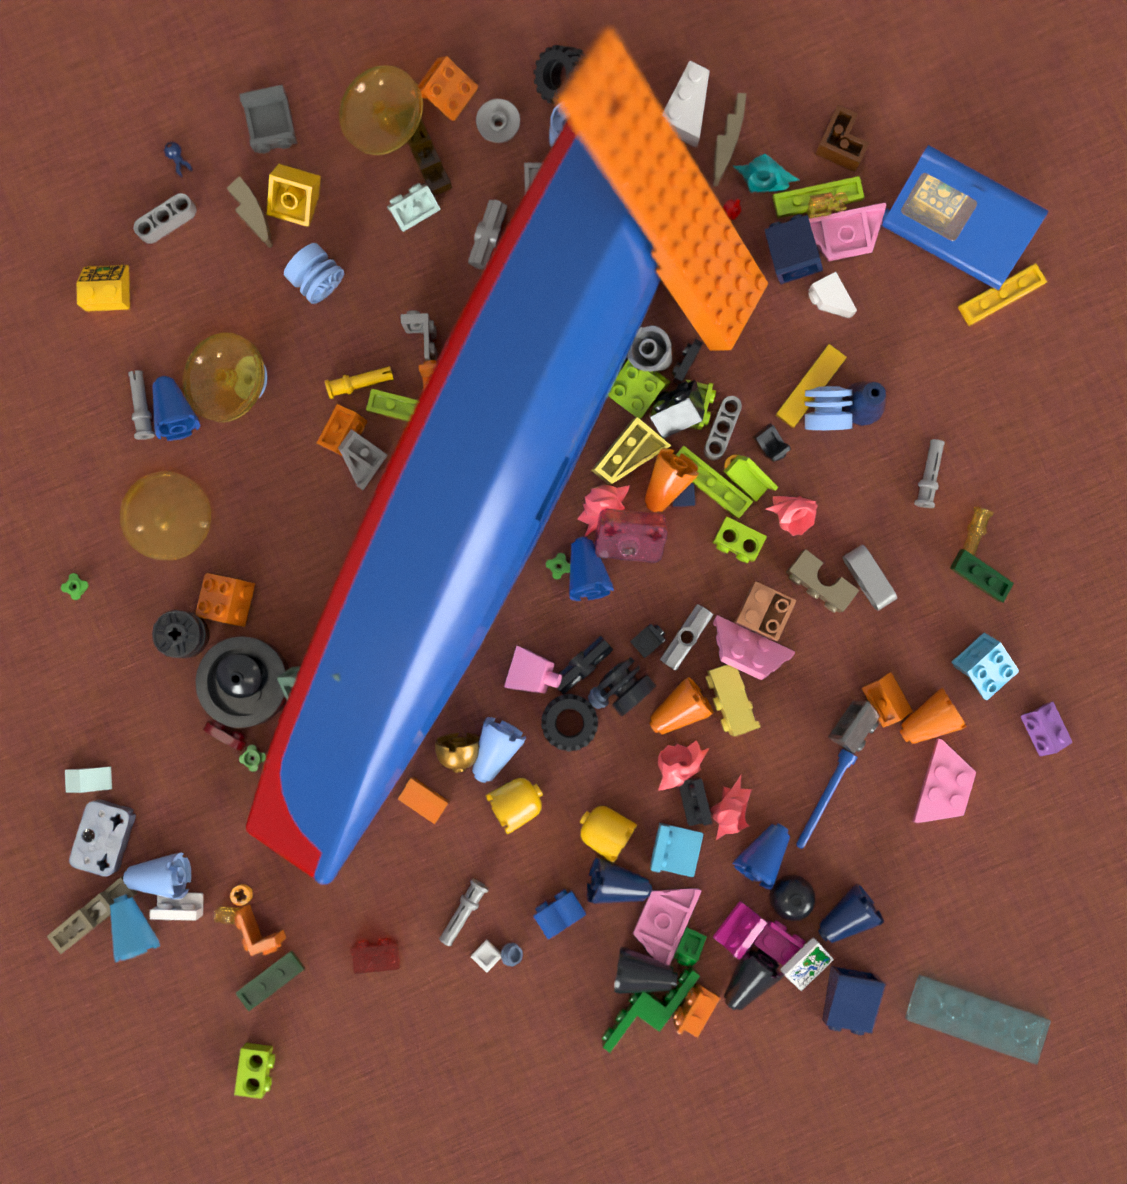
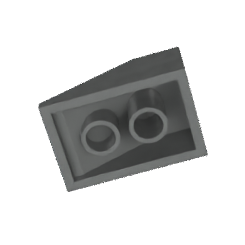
M853 700L828 738L850 753L860 752L866 744L864 739L868 733H873L879 724L877 720L880 716L869 702Z

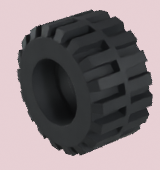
M553 45L546 48L545 52H541L539 55L540 60H536L535 63L537 67L536 70L534 69L533 74L536 79L533 80L534 85H537V93H540L541 98L547 100V103L559 104L556 99L587 55L583 54V50L576 47ZM565 67L566 79L562 85L561 71Z
M565 694L554 698L546 706L542 714L541 726L545 738L552 746L560 750L577 751L586 747L595 737L598 729V716L594 707L585 698L575 694ZM566 709L578 711L583 718L582 729L573 736L562 734L556 725L558 715Z

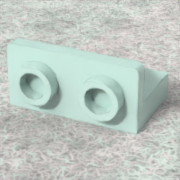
M418 183L409 189L410 193L402 197L400 194L390 200L391 204L387 207L402 232L441 210L427 185L421 186Z

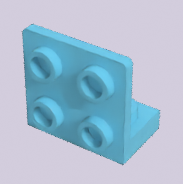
M986 633L979 636L951 662L957 670L970 678L985 700L991 698L1019 671L1001 642Z
M659 822L649 866L651 871L660 872V870L694 877L703 833Z

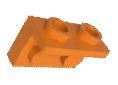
M337 404L317 444L342 456L338 447L350 430H353L361 435L367 420L358 413Z

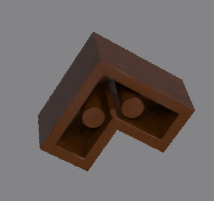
M837 105L815 155L855 172L869 145V142L849 134L858 114Z

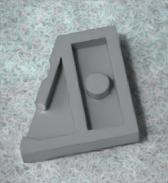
M350 430L338 447L356 485L364 490L387 457V454L353 430Z

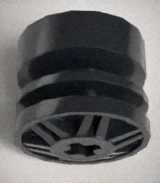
M179 610L169 611L160 616L155 622L152 631L153 643L158 651L165 656L173 658L197 656L207 646L210 635L208 625L203 618L195 613ZM175 632H182L181 636L175 637Z
M632 657L619 662L603 676L600 684L596 687L599 692L606 686L610 688L603 696L605 699L614 694L617 696L612 707L621 717L635 707L657 686L647 674L639 679L635 677L641 668L639 665L632 671L628 669L635 661Z

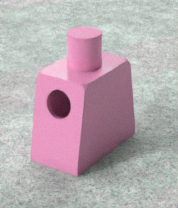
M517 646L504 687L545 694L548 685L556 688L560 686L562 676L552 672L554 668L553 662L528 649Z

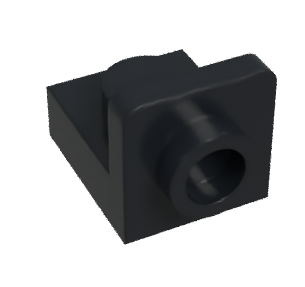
M649 624L630 643L643 658H646L666 641L663 637L665 633L657 624L655 626Z

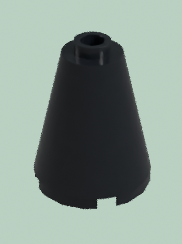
M753 945L748 948L740 959L724 994L725 1003L732 1010L744 1009L784 977L783 972L780 973L777 970L780 965L762 950H753Z
M627 947L620 948L614 993L671 991V986L676 987L678 973L673 972L674 967Z

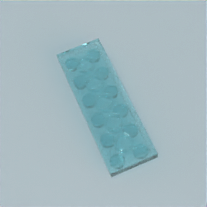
M918 975L905 1019L1036 1065L1038 1064L1051 1023L1047 1018Z

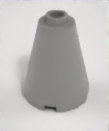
M656 326L641 327L628 352V360L635 368L641 371H662L667 369L672 363V348L669 336Z

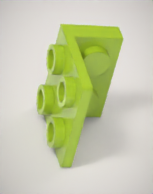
M628 360L619 372L608 396L632 415L641 419L660 392L665 390L671 381L658 371H641L635 368Z

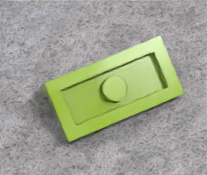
M737 455L724 470L755 502L767 489L776 491L778 488L749 457Z

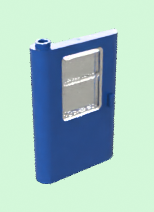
M928 145L891 210L888 208L885 210L882 226L992 288L999 290L1049 211Z

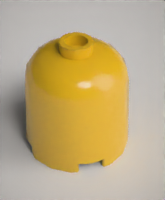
M525 778L514 779L485 795L487 801L492 800L490 802L492 810L501 826L507 825L504 828L506 834L513 832L536 817L542 809L539 797L543 796L540 788L537 784L532 785Z
M598 806L591 813L586 811L581 818L580 823L583 826L580 836L585 844L614 863L618 858L619 852L625 847L638 824L607 806Z

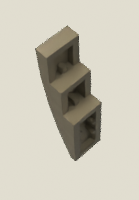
M737 93L734 114H727L725 135H717L713 186H718L736 147L744 117L746 93Z
M123 876L120 877L105 891L97 895L51 932L47 938L58 952L62 954L111 915L110 905L114 904L113 899L126 894L128 898H131L138 894V892L128 889L123 881Z

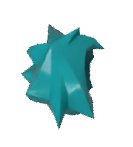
M767 154L759 155L752 162H749L748 165L733 166L743 176L750 193L783 191L790 187L788 182L799 180L784 170V167L780 166Z

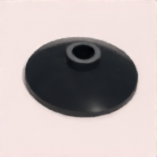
M244 654L227 656L220 662L216 672L220 688L226 694L235 698H245L257 691L262 680L259 665L254 659ZM233 675H238L240 681H235Z

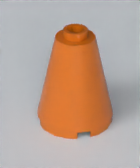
M667 448L661 449L658 453L644 499L647 504L646 507L652 512L664 511L697 478L699 474L697 470L699 468L686 455L681 453L680 456L673 454L675 450Z
M691 677L684 679L650 716L651 721L649 724L655 733L666 734L708 718L714 713L708 699L703 697L700 692L702 690Z
M942 687L901 724L903 729L899 731L906 742L911 741L912 744L964 729L967 726Z

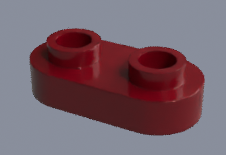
M215 719L212 722L207 721L203 728L206 733L239 751L244 749L247 743L244 740V735L234 730L231 733L224 729L226 725Z

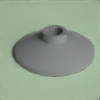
M503 99L490 100L483 104L477 113L476 124L478 131L488 141L494 143L506 142L513 138L519 129V112L509 101ZM497 121H500V122L503 123L502 126H500V127H497V126H495L494 124H495Z

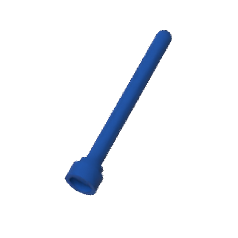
M841 749L838 754L839 759L837 762L839 764L796 843L800 849L806 846L847 767L850 768L851 764L854 765L858 758L844 749Z

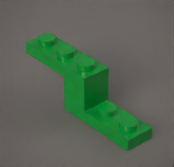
M692 966L688 970L684 969L677 979L679 981L674 989L671 988V991L666 993L664 997L665 1002H662L650 992L632 993L628 1000L630 1004L626 1009L622 1008L615 1018L617 1021L612 1028L608 1027L601 1037L603 1039V1048L611 1053L637 1016L660 1032L700 977L699 972Z

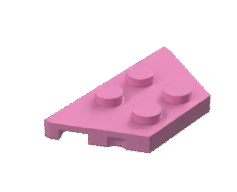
M886 202L810 218L809 221L816 246L827 261L873 252L886 209Z
M718 615L713 621V625L716 626L718 633L716 641L720 648V661L760 680L766 678L772 671L777 670L795 654V651Z
M937 738L912 820L916 823L964 816L976 771L942 739Z
M701 889L651 891V895L647 898L633 934L655 960L670 965L700 896Z

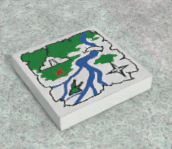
M812 938L781 968V971L802 991L834 959Z

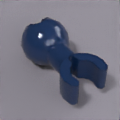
M168 142L164 147V153L167 158L174 160L178 175L183 177L181 164L188 167L192 172L191 165L181 157L180 145L176 142Z

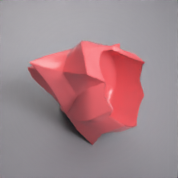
M603 484L591 489V492L585 496L586 504H583L585 510L577 519L589 524L584 537L597 528L602 532L609 529L614 516L625 510L621 502L626 497L630 485L616 488Z
M773 496L774 506L766 508V510L776 513L779 517L780 527L788 531L792 536L802 535L814 525L818 505L815 503L816 501L802 498L801 496Z
M697 740L688 747L679 744L675 746L667 745L658 756V766L663 775L658 791L675 786L680 787L685 780L697 774L701 770L700 764L709 748L701 751Z
M741 775L732 788L723 786L722 801L709 809L713 815L712 818L719 824L716 840L725 834L737 833L749 827L746 823L745 814L752 789H741Z

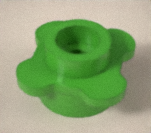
M558 553L556 558L549 559L546 562V567L551 570L554 579H560L561 575L570 573V564L567 563L566 556L563 553Z
M72 573L69 575L68 581L62 584L61 590L70 594L73 600H78L88 589V582L79 579L77 574Z
M249 745L247 751L240 755L239 761L241 764L249 767L251 772H255L258 770L259 764L265 761L266 754L259 752L255 745Z

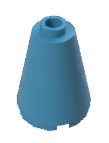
M126 894L113 899L114 904L110 905L115 962L145 953L147 949L152 947L154 949L159 947V939L134 898H128Z

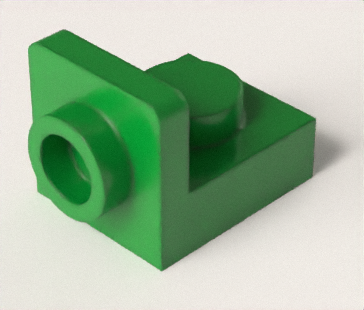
M686 927L673 958L677 959V962L683 966H693L698 962L707 936Z

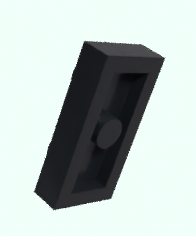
M696 338L693 344L688 343L682 353L685 356L682 364L677 362L672 371V374L675 375L673 382L677 385L683 382L702 347L703 342Z

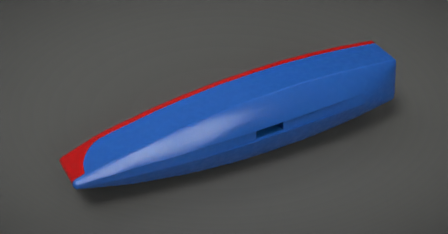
M569 118L531 182L470 295L374 491L373 498L319 619L266 755L246 822V831L320 884H329L334 880L406 769L479 649L536 546L574 470L661 280L655 271L659 264L651 253L655 246ZM339 674L340 682H338L332 676Z

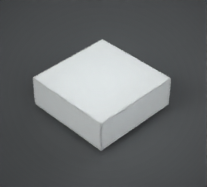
M486 939L471 955V958L488 972L501 958V952Z

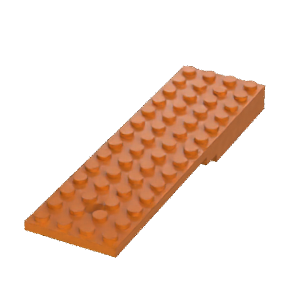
M612 28L603 29L556 100L655 246L651 252L659 264L655 271L710 351L732 350L769 283Z

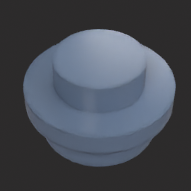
M596 687L590 690L588 700L593 707L600 709L601 707L605 708L609 704L608 698L605 699L603 697L606 694L605 690L599 692Z
M508 943L503 947L501 959L506 966H515L522 960L523 952L517 944Z

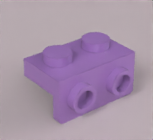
M1054 702L1046 703L1033 712L1021 715V719L1039 756L1057 753L1073 743Z

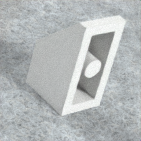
M836 272L811 285L808 293L809 298L820 310L850 318L856 313L857 309Z

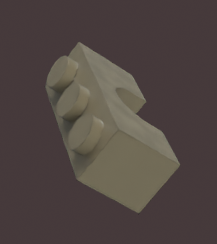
M806 549L803 550L786 571L790 575L788 578L796 585L802 584L806 587V592L814 599L819 597L825 602L824 606L831 612H843L860 590L843 577L837 578L831 586L822 585L817 578V572L823 562Z

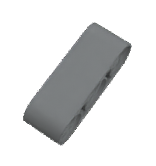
M183 193L176 194L137 219L134 223V231L145 243L152 244L192 219L196 214V206L187 195ZM188 203L186 209L180 210L182 204ZM169 215V219L166 222H161L164 216ZM151 227L147 234H143L145 228Z
M735 396L726 397L719 407L704 446V455L709 460H718L726 450L742 407L741 401ZM725 404H734L736 411L733 413L728 412L725 409ZM725 424L728 427V432L720 433L717 430V425ZM717 444L720 447V453H711L709 445Z
M861 544L843 556L846 566L871 605L877 611L897 599L895 591L864 545Z

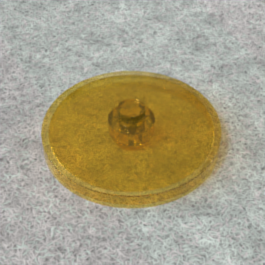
M382 65L362 72L348 86L340 104L339 119L345 137L357 149L367 154L382 155L399 149L413 136L421 121L423 111L421 91L417 83L398 67Z
M218 333L204 339L190 354L183 373L184 394L192 409L200 416L215 422H229L246 414L258 400L264 385L265 368L261 354L253 343L234 333Z
M169 471L151 473L136 481L125 494L120 509V524L126 540L136 551L156 560H175L192 553L205 539L211 522L209 501L199 485L182 474Z

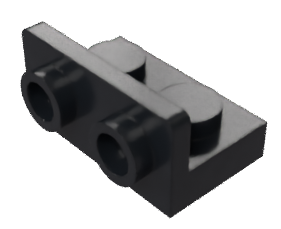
M697 777L685 780L683 785L679 787L687 824L689 826L701 823L704 826L713 824L702 778Z

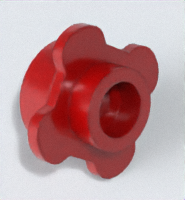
M729 199L722 208L730 221L736 219L741 213L740 199L735 201Z

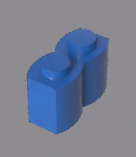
M563 889L554 895L555 900L548 904L545 901L535 908L536 913L533 914V917L547 939L554 937L586 915L584 908L572 890L567 892L566 889Z

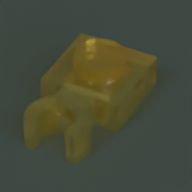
M831 192L812 195L809 198L807 214L811 219L829 216L832 210L844 211L846 210L844 201H848V197L845 192L838 193L834 197Z
M219 907L215 910L214 923L235 924L234 917L236 916V911L240 908Z

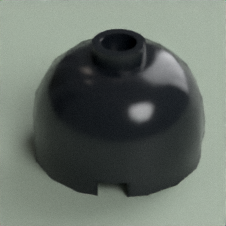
M795 874L782 876L781 879L774 883L769 894L770 904L775 913L789 921H800L808 917L814 910L816 903L815 891L811 884L803 877Z

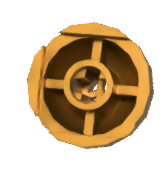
M450 733L438 737L437 742L435 741L436 755L439 762L446 768L452 769L453 772H464L466 768L471 767L476 762L479 752V736L466 733V737H458L459 733Z

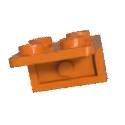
M206 573L202 582L196 615L205 619L245 627L255 583Z
M248 904L236 911V916L234 917L235 924L238 929L242 930L244 936L242 938L243 946L246 951L250 952L251 956L260 952L266 955L281 947V942L286 939L284 930L262 938L251 906Z

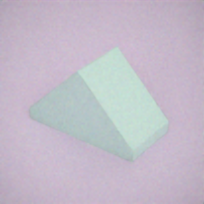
M111 767L65 770L66 792L82 793L112 789Z

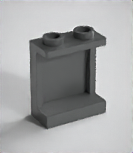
M283 85L239 94L249 129L250 146L255 153H267L275 148L286 149L290 148L293 144H297L287 93Z

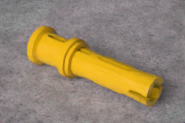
M388 366L351 377L343 375L340 379L332 381L327 379L324 381L330 399H333L336 395L352 394L354 389L394 379L391 368Z

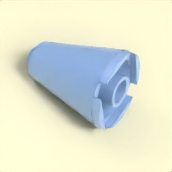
M487 717L483 723L479 740L478 758L472 769V772L475 774L474 777L483 783L492 781L526 740V736L521 737L523 732L505 721H501L500 724L494 722L496 718Z
M174 853L128 867L123 875V881L128 889L171 899H182L189 891V889H185L187 882H191L190 862L188 858H183V853Z

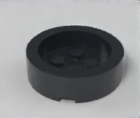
M252 637L229 638L214 645L202 658L196 674L197 696L204 710L213 719L224 725L239 728L260 725L273 718L285 706L287 699L277 677L290 668L278 649L264 640ZM244 654L254 659L259 665L262 680L259 688L252 695L245 698H235L229 696L220 688L216 677L217 668L220 662L229 655ZM233 675L235 681H240L238 675Z

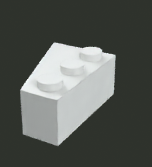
M689 61L663 113L679 139L697 148L701 132L709 70Z

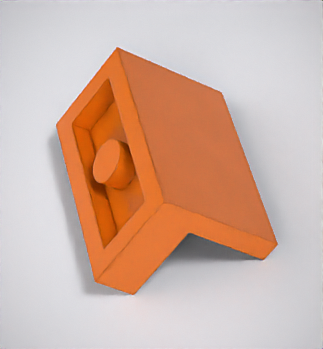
M892 672L861 688L869 703L879 714L878 720L883 728L901 721L912 712Z
M415 777L410 778L398 798L399 801L433 824L437 822L450 802Z

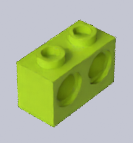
M726 516L712 543L717 545L716 549L724 553L730 551L737 555L736 559L748 563L749 561L754 562L767 536ZM724 531L733 533V542H726L723 539ZM744 541H751L753 543V552H746L744 550Z
M253 1043L244 1044L240 1052L234 1095L262 1099L265 1093L270 1091L272 1077H269L270 1068H273L275 1062V1054H272L273 1046ZM253 1055L261 1056L263 1063H256L253 1060ZM250 1078H256L259 1081V1086H253L250 1083Z

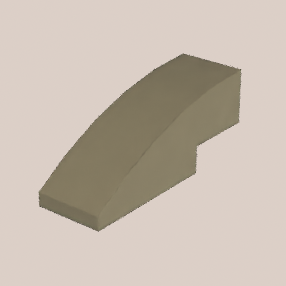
M239 176L227 187L233 198L240 204L235 211L270 248L273 244L264 212L249 187Z

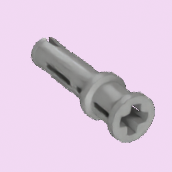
M135 370V374L131 371L128 374L134 406V413L131 416L135 422L136 429L134 438L150 439L155 436V433L151 428L150 419H152V414L148 411L143 371Z
M930 440L923 480H920L918 483L920 489L918 499L914 502L916 506L923 508L935 507L933 501L935 491L939 488L936 481L945 445L944 441Z
M471 879V885L467 892L460 897L461 904L439 937V940L447 946H452L453 941L472 910L478 909V903L483 894L489 891L485 884L476 879Z

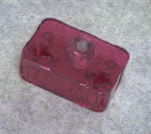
M616 509L602 510L599 513L594 536L596 555L599 558L647 563L659 562L662 559L668 536L666 518L662 514Z

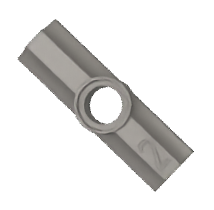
M489 200L483 220L477 226L474 237L475 243L468 263L475 268L485 269L493 249L496 248L499 242L501 226L507 212V205L500 201Z
M697 604L660 658V661L676 671L692 646L696 643L713 614ZM683 631H688L692 634V641L689 644L683 643L681 640Z

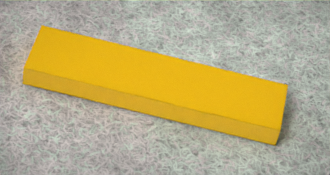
M1035 263L1006 279L999 290L990 288L960 305L958 309L968 326L1044 285L1047 281Z
M829 344L775 416L794 428L809 408L805 406V402L815 400V397H805V390L826 386L847 357Z

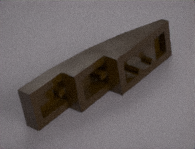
M414 107L396 115L398 124L432 195L436 196L451 189V182L416 108Z

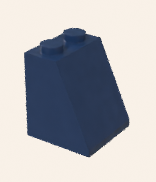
M796 215L790 218L788 222H775L770 224L769 228L764 229L780 285L823 271L808 215Z
M831 966L822 1021L828 1026V1029L834 1031H842L843 1028L849 1029L851 1033L857 1035H864L865 1032L872 1033L885 989V982L875 973Z

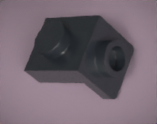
M768 424L753 436L764 456L773 462L783 459L787 452L791 450V447L784 443L772 424Z

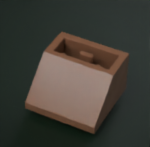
M755 581L751 584L734 623L756 634L778 641L797 600Z

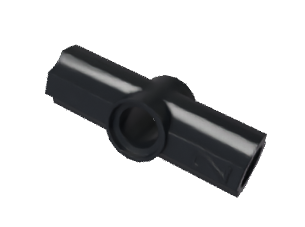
M602 636L597 638L584 651L578 653L567 663L568 666L558 673L562 676V680L557 689L563 695L580 680L586 678L597 668L596 665L613 651V648Z

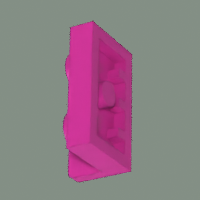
M738 902L713 938L740 960L766 926L767 922L748 906Z
M767 921L766 926L752 944L784 966L804 947L805 941L795 934L790 936L786 933L787 928L780 922L775 921L773 923Z

